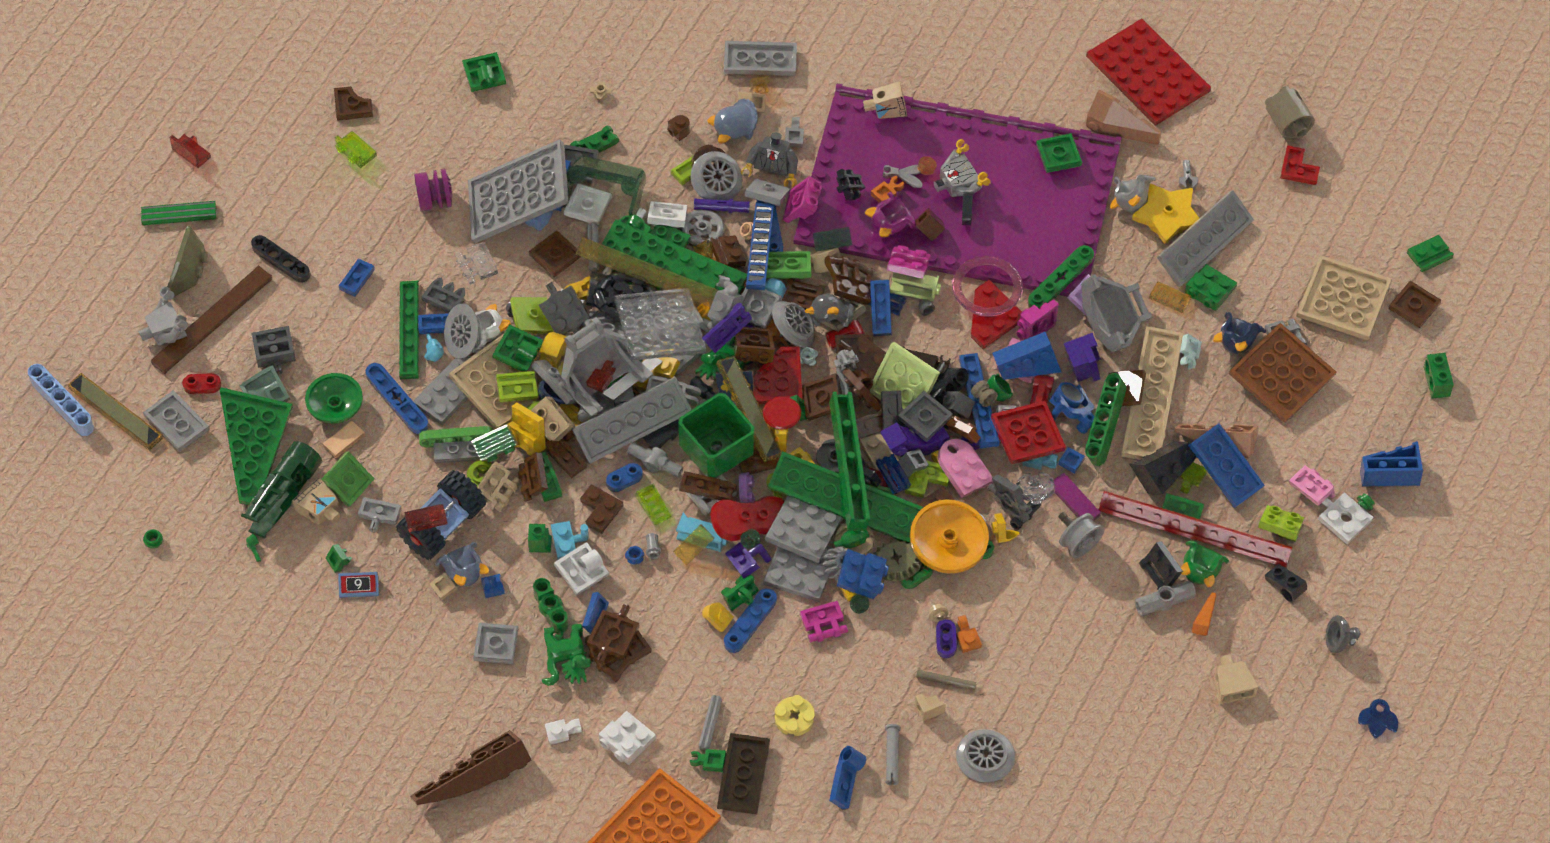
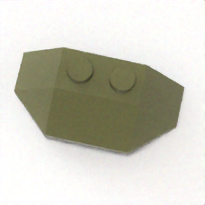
M186 226L167 285L170 291L174 293V297L197 285L198 278L202 277L203 263H206L208 257L204 244L191 226Z

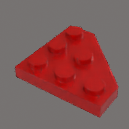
M990 280L977 287L974 294L971 338L982 349H985L1018 326L1017 321L1020 320L1022 313Z
M800 346L780 347L775 352L773 362L763 364L753 376L754 390L752 396L756 404H766L772 398L780 396L790 398L798 395L802 399Z

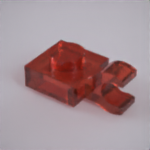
M606 360L601 370L595 368L586 381L587 387L604 393L613 380L612 375L616 371V368L612 367L614 362Z

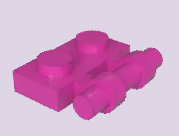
M838 601L800 611V617L805 630H814L815 632L808 635L810 643L815 641L822 642L825 638L832 636L835 638L840 637L841 634L848 632L846 625H838V622L844 621ZM831 625L832 629L822 631L820 628Z

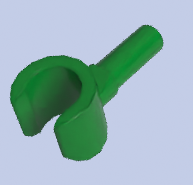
M252 534L246 538V545L253 552L256 561L260 562L261 558L255 547L259 544V541Z

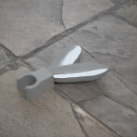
M885 165L882 177L892 178L897 176L910 186L921 188L922 182L913 175L922 173L925 167L923 165H912L899 170V168Z

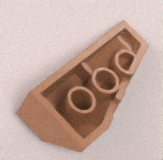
M1098 90L1087 114L1086 127L1104 135L1121 136L1125 139L1159 145L1162 133L1147 120L1137 118L1133 114L1134 111L1119 104L1120 100L1116 97Z
M1179 424L1175 428V432L1196 440L1214 426L1205 428V425ZM1233 425V427L1229 428L1222 426L1245 458L1254 453L1258 426Z

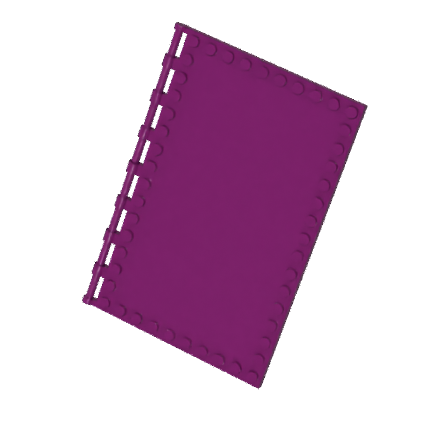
M840 83L836 84L831 108L811 175L812 178L820 181L822 186L817 210L806 219L799 218L793 244L823 250L838 248L839 253L889 262L894 247L906 246L909 248L908 250H924L927 254L931 255L928 270L983 281L990 280L993 283L1035 290L1078 247L1086 245L1094 251L1093 261L1059 295L1068 297L1088 274L1091 276L1121 145V136L1111 137L1091 133V131L1084 129L1074 130L1058 127L1056 124L1047 122L1042 124L1021 120L1020 117L1010 115L1005 117L984 113L983 110L957 108L941 102L936 104L915 100L909 96H904L907 116L879 119L876 110L865 112L863 101L873 99L872 89L862 90L846 87ZM841 93L865 97V99L862 100L841 96ZM912 106H913V107H918V108H923V109L934 110V111H936V112H935V113H930V112L915 110V109H911V108H912ZM947 113L971 117V120L947 116ZM987 120L992 122L1007 124V127L983 123L982 121ZM1018 126H1019V127H1024V128H1029V129L1040 130V131H1043V132H1042V133H1037V132H1031V131L1021 130V129H1018ZM1054 133L1061 135L1072 133L1073 137L1078 138V140L1074 141L1082 160V166L1046 173L1036 140L1055 137ZM959 139L965 141L961 148L966 143L969 145V150L961 152V154H965L978 175L981 172H986L988 174L986 178L990 179L988 186L982 185V188L973 194L971 226L962 225L963 196L952 197L947 189L937 192L934 187V182L940 180L942 165L953 150L958 149L956 142ZM1093 140L1098 142L1114 144V147L1090 143L1089 141ZM885 165L899 168V170L912 165H923L925 167L922 173L913 175L922 182L921 188L912 187L899 177L895 184L904 182V188L897 192V198L906 205L915 220L929 208L944 222L945 230L933 241L917 227L911 229L909 226H906L900 232L888 237H880L879 233L873 229L872 219L865 215V211L879 204L871 196V190L883 181L887 184L890 183L891 178L882 177ZM844 169L846 171L851 169L854 174H861V180L865 185V189L860 191V198L857 200H846L844 193L837 191L839 185L836 179L838 177L836 172L838 170ZM1062 276L1061 278L1058 277L1057 282H1058L1060 279H1063V280H1064V276Z

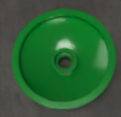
M329 373L320 376L310 384L305 395V403L309 413L315 419L330 424L349 420L360 410L363 402V393L359 383L354 378L342 373Z

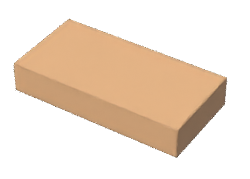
M351 421L325 441L323 447L337 459L365 436V432Z

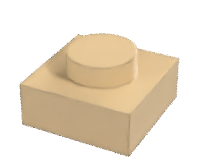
M446 572L429 583L441 600L457 590L456 585Z

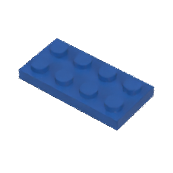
M1220 423L1188 445L1234 508L1265 486Z

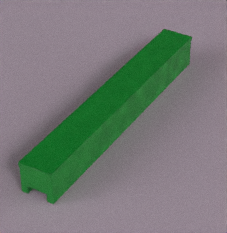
M833 392L829 404L847 531H867L870 514L852 392H848L847 395H837V392Z

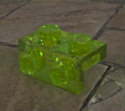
M353 131L343 138L338 135L335 137L337 151L345 154L352 164H356L360 168L377 156V152Z

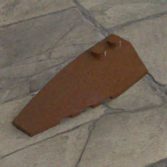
M509 730L470 753L471 758L467 761L460 760L455 764L456 769L453 771H445L439 775V781L436 783L434 781L429 782L410 797L417 805L458 797L485 787L497 780H503L514 770L526 767L527 763L532 760L522 740Z

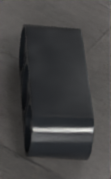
M947 368L936 380L929 395L942 405L947 391L959 392L969 379L968 371L965 368Z

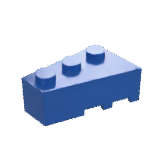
M1046 332L992 353L1003 380L1061 373Z
M1418 441L1404 448L1399 446L1393 451L1385 452L1384 450L1363 456L1360 467L1362 487L1420 486L1423 467Z

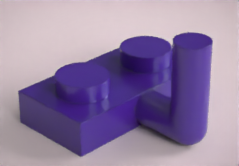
M739 542L725 553L743 579L760 568L753 559L758 553L766 563L772 559L762 544H757L747 551L743 544Z

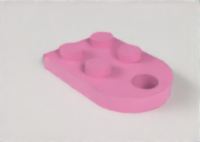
M951 439L942 445L938 452L939 465L961 498L993 483L992 475L969 443L960 439ZM948 447H953L956 453L949 452Z

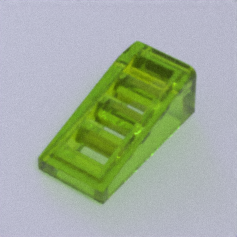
M654 483L636 492L635 496L654 526L672 518ZM652 495V497L645 499L646 496ZM654 500L656 501V503L650 506L648 505L649 502ZM657 506L660 507V509L652 512L651 510ZM661 512L665 514L657 519L655 517V515Z

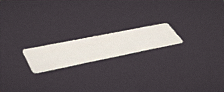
M653 355L642 362L650 371L662 363L660 359ZM628 373L604 391L603 394L614 400L639 380L633 374Z

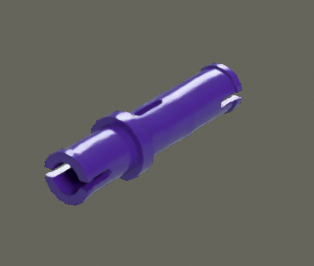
M694 198V210L728 211L732 214L733 212L749 213L750 201Z

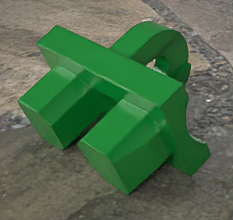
M752 575L747 576L745 579L740 576L736 579V586L732 589L726 587L721 591L723 599L731 611L743 603L750 605L754 602L752 596L759 589Z

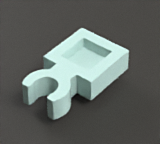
M1190 334L1183 335L1180 352L1184 354L1180 364L1182 366L1188 364V370L1195 368V359L1199 358L1202 343Z

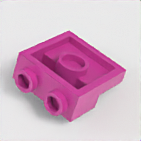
M808 176L789 191L782 219L784 222L790 223L798 217L806 219L816 212L818 198L821 194L820 190L822 189L821 182Z
M906 246L894 247L886 271L923 279L928 270L931 255L927 254L924 250H908L909 248Z
M1053 299L1049 303H1044L1040 309L1033 305L1031 308L1023 310L1020 320L1017 321L1019 330L1016 332L1017 337L1023 341L1040 333L1047 332L1054 327L1057 322L1059 304Z

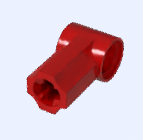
M853 320L848 327H844L840 331L826 332L829 348H835V335L865 334L860 322Z
M1048 375L1034 377L1030 404L1041 401L1048 403L1049 393L1052 392L1054 377Z

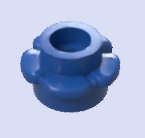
M638 546L630 547L625 553L627 562L632 565L640 564L644 560V552Z

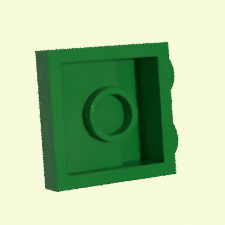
M1205 264L1200 272H1196L1186 284L1185 293L1190 298L1203 303L1205 307L1217 311L1237 287V282Z

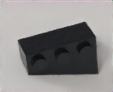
M1173 441L1157 449L1156 452L1142 457L1143 459L1129 464L1148 494L1163 495L1194 462L1197 457L1188 446L1189 442Z

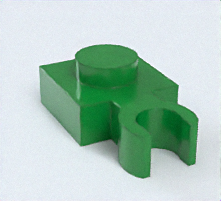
M706 749L705 754H701L698 751L691 752L692 757L698 758L697 760H690L691 766L703 765L704 771L723 772L726 758L725 750Z

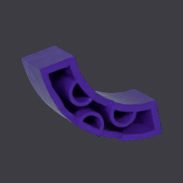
M897 422L880 432L892 453L899 457H902L906 452L920 449L923 456L940 450L946 441L951 440L944 427L927 442L915 432L909 431L908 428L900 426Z

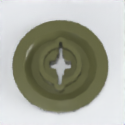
M899 539L897 542L890 540L888 544L883 543L882 547H877V551L873 553L876 556L887 559L886 565L889 566L886 576L882 577V579L888 581L908 579L916 574L922 565V562L915 555L911 543L901 542ZM894 555H896V557H898L899 559V566L897 562L894 560Z

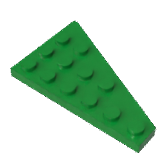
M221 387L220 395L238 499L240 504L249 506L271 472L293 405Z

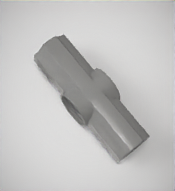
M1190 581L1172 587L1162 586L1157 592L1135 599L1136 610L1141 616L1158 610H1170L1175 604L1195 598V587Z

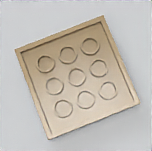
M1320 255L1296 317L1368 341L1392 279Z
M504 334L455 368L448 375L496 429L512 421V405L515 403H519L524 407H530L533 400H541L538 396V399L499 401L496 374L521 372L492 358ZM531 365L528 371H534V372H535V379H536L537 391H538V389H539V384H540L541 381H543V379H542V378L540 377V375L532 368V365Z

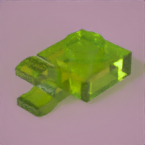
M1193 462L1182 474L1181 479L1184 481L1180 491L1188 494L1193 485L1199 487L1207 474V470Z

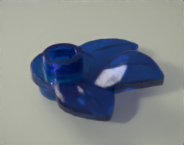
M1376 699L1370 704L1369 708L1363 709L1360 712L1358 724L1368 725L1371 735L1376 739L1384 733L1386 728L1396 732L1398 729V718L1390 711L1389 704L1385 700ZM1376 706H1382L1383 711H1377Z

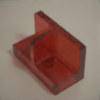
M183 134L179 139L173 135L169 137L172 150L196 168L201 167L211 158L210 153L198 145L197 137L194 135L189 138Z

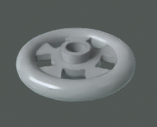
M696 210L686 215L685 226L680 227V231L689 234L688 232L693 230L696 235L691 236L689 244L696 247H709L710 237L714 239L722 237L725 227L723 220L718 214L709 210ZM708 217L711 220L710 222H708L707 220H703V218ZM693 219L697 220L694 225L690 224ZM712 226H717V232L711 231ZM709 235V239H701V236L703 237Z

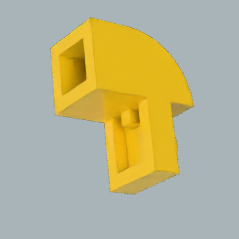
M556 332L548 333L539 351L541 352L539 361L547 360L552 367L558 368L561 356H565L567 345L564 338L567 336Z

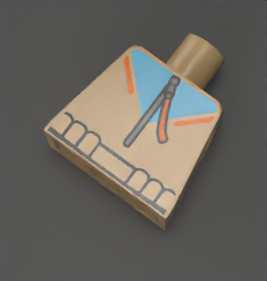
M900 81L873 89V99L863 101L865 112L876 110L879 119L907 116Z
M320 477L292 500L294 510L316 524H322L326 519L336 523L340 519L341 514L336 511L339 508L338 500Z

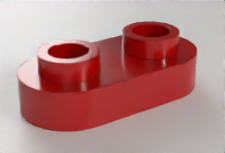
M214 373L189 374L184 377L182 385L184 391L188 394H210L220 390L221 380Z

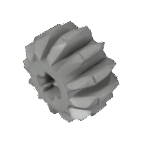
M843 547L832 548L823 556L825 562L822 565L826 566L825 572H829V578L838 580L847 549Z

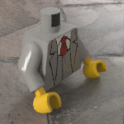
M959 139L956 142L958 149L953 150L940 169V180L934 182L937 192L947 189L952 197L963 196V194H975L982 188V185L988 186L990 184V179L986 178L988 174L981 172L978 175L965 154H961V152L969 150L967 143L961 148L965 142L963 139Z

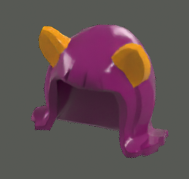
M892 192L887 193L889 199L883 200L876 207L868 208L865 211V215L871 217L872 227L879 233L880 237L896 234L906 226H909L911 229L916 227L915 219L911 212Z

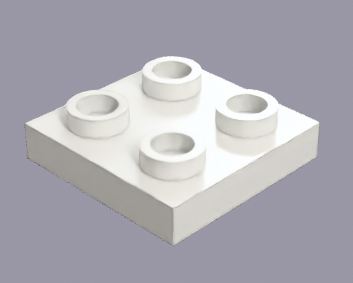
M587 542L554 562V566L576 596L609 576L601 556L595 549L592 550Z

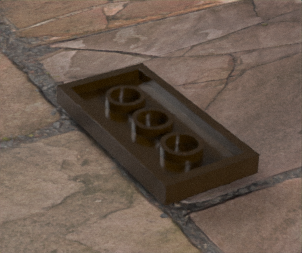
M730 733L717 809L758 814L770 738Z

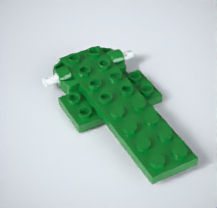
M639 208L636 215L623 216L619 220L615 219L598 249L601 264L605 267L602 274L610 275L612 271L617 273L625 272L626 275L637 274L649 280V284L654 285L659 294L668 281L714 300L717 291L724 290L723 287L716 286L720 279L719 275L730 278V281L738 287L737 294H740L747 281L746 273L686 249L691 240V235L666 225H655L654 229H651L642 219L646 213V210Z

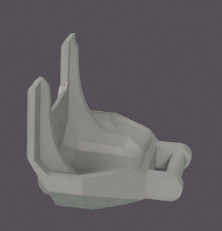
M1093 274L1081 284L1082 307L1094 335L1111 352H1117L1129 347L1140 323L1153 318L1151 312L1147 310L1139 291L1140 286L1138 283L1125 287L1120 283L1096 277ZM1131 292L1141 312V316H1138L1129 293Z
M597 317L592 319L590 324L574 335L564 338L567 345L561 375L564 387L591 417L603 410V407L593 398V394L624 373L633 374L641 383L653 376V373L634 356L630 350L628 340L621 334L603 328L602 323Z

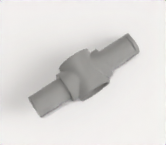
M633 442L628 447L627 453L641 459L644 467L650 472L665 471L678 478L681 476L683 467L670 461L666 452L658 447H653L652 450L649 448L645 449Z

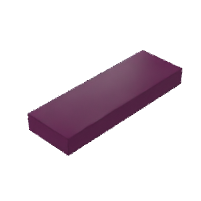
M1065 473L1049 482V487L1077 517L1090 513L1094 521L1101 516V512Z

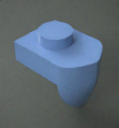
M551 210L525 223L541 231L549 223L553 211Z

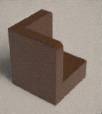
M929 208L915 220L916 227L931 241L945 230L944 222Z

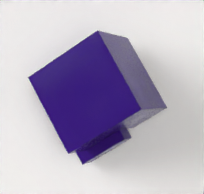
M1093 333L1064 343L1067 358L1077 382L1091 377L1093 382L1100 380L1097 361L1101 360L1096 348L1098 345Z

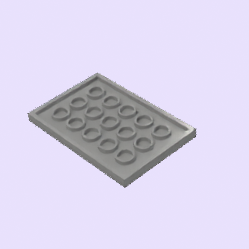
M559 139L468 180L471 240L473 242L483 241L569 203L564 142Z

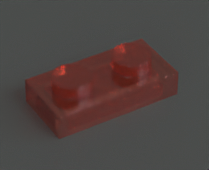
M443 504L404 512L409 532L448 524Z

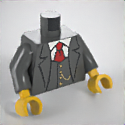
M774 132L771 134V137H765L763 142H758L751 148L746 160L747 165L742 168L741 174H743L744 169H748L750 172L749 178L753 173L752 165H754L755 169L788 176L789 174V177L784 180V186L787 187L788 181L791 180L793 188L797 184L794 175L797 173L798 158L791 149V144L788 141L781 140L782 135L780 133Z

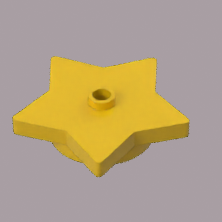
M1150 183L1147 203L1133 214L1132 220L1147 225L1153 232L1158 234L1164 244H1167L1175 235L1187 230L1199 219L1198 215L1191 208L1193 188L1170 192Z

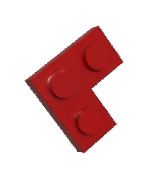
M1287 145L1280 178L1316 185L1320 167L1302 163L1305 152L1304 148Z

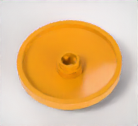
M939 500L926 505L915 516L910 530V543L917 558L927 567L942 573H960L974 567L983 558L989 541L988 527L979 512L970 505L956 500Z

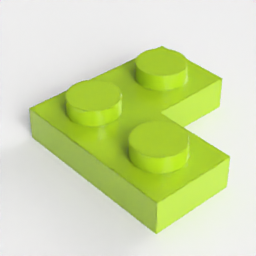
M927 461L929 466L926 469L916 471L909 477L905 494L924 498L929 482L948 487L949 479L939 463Z

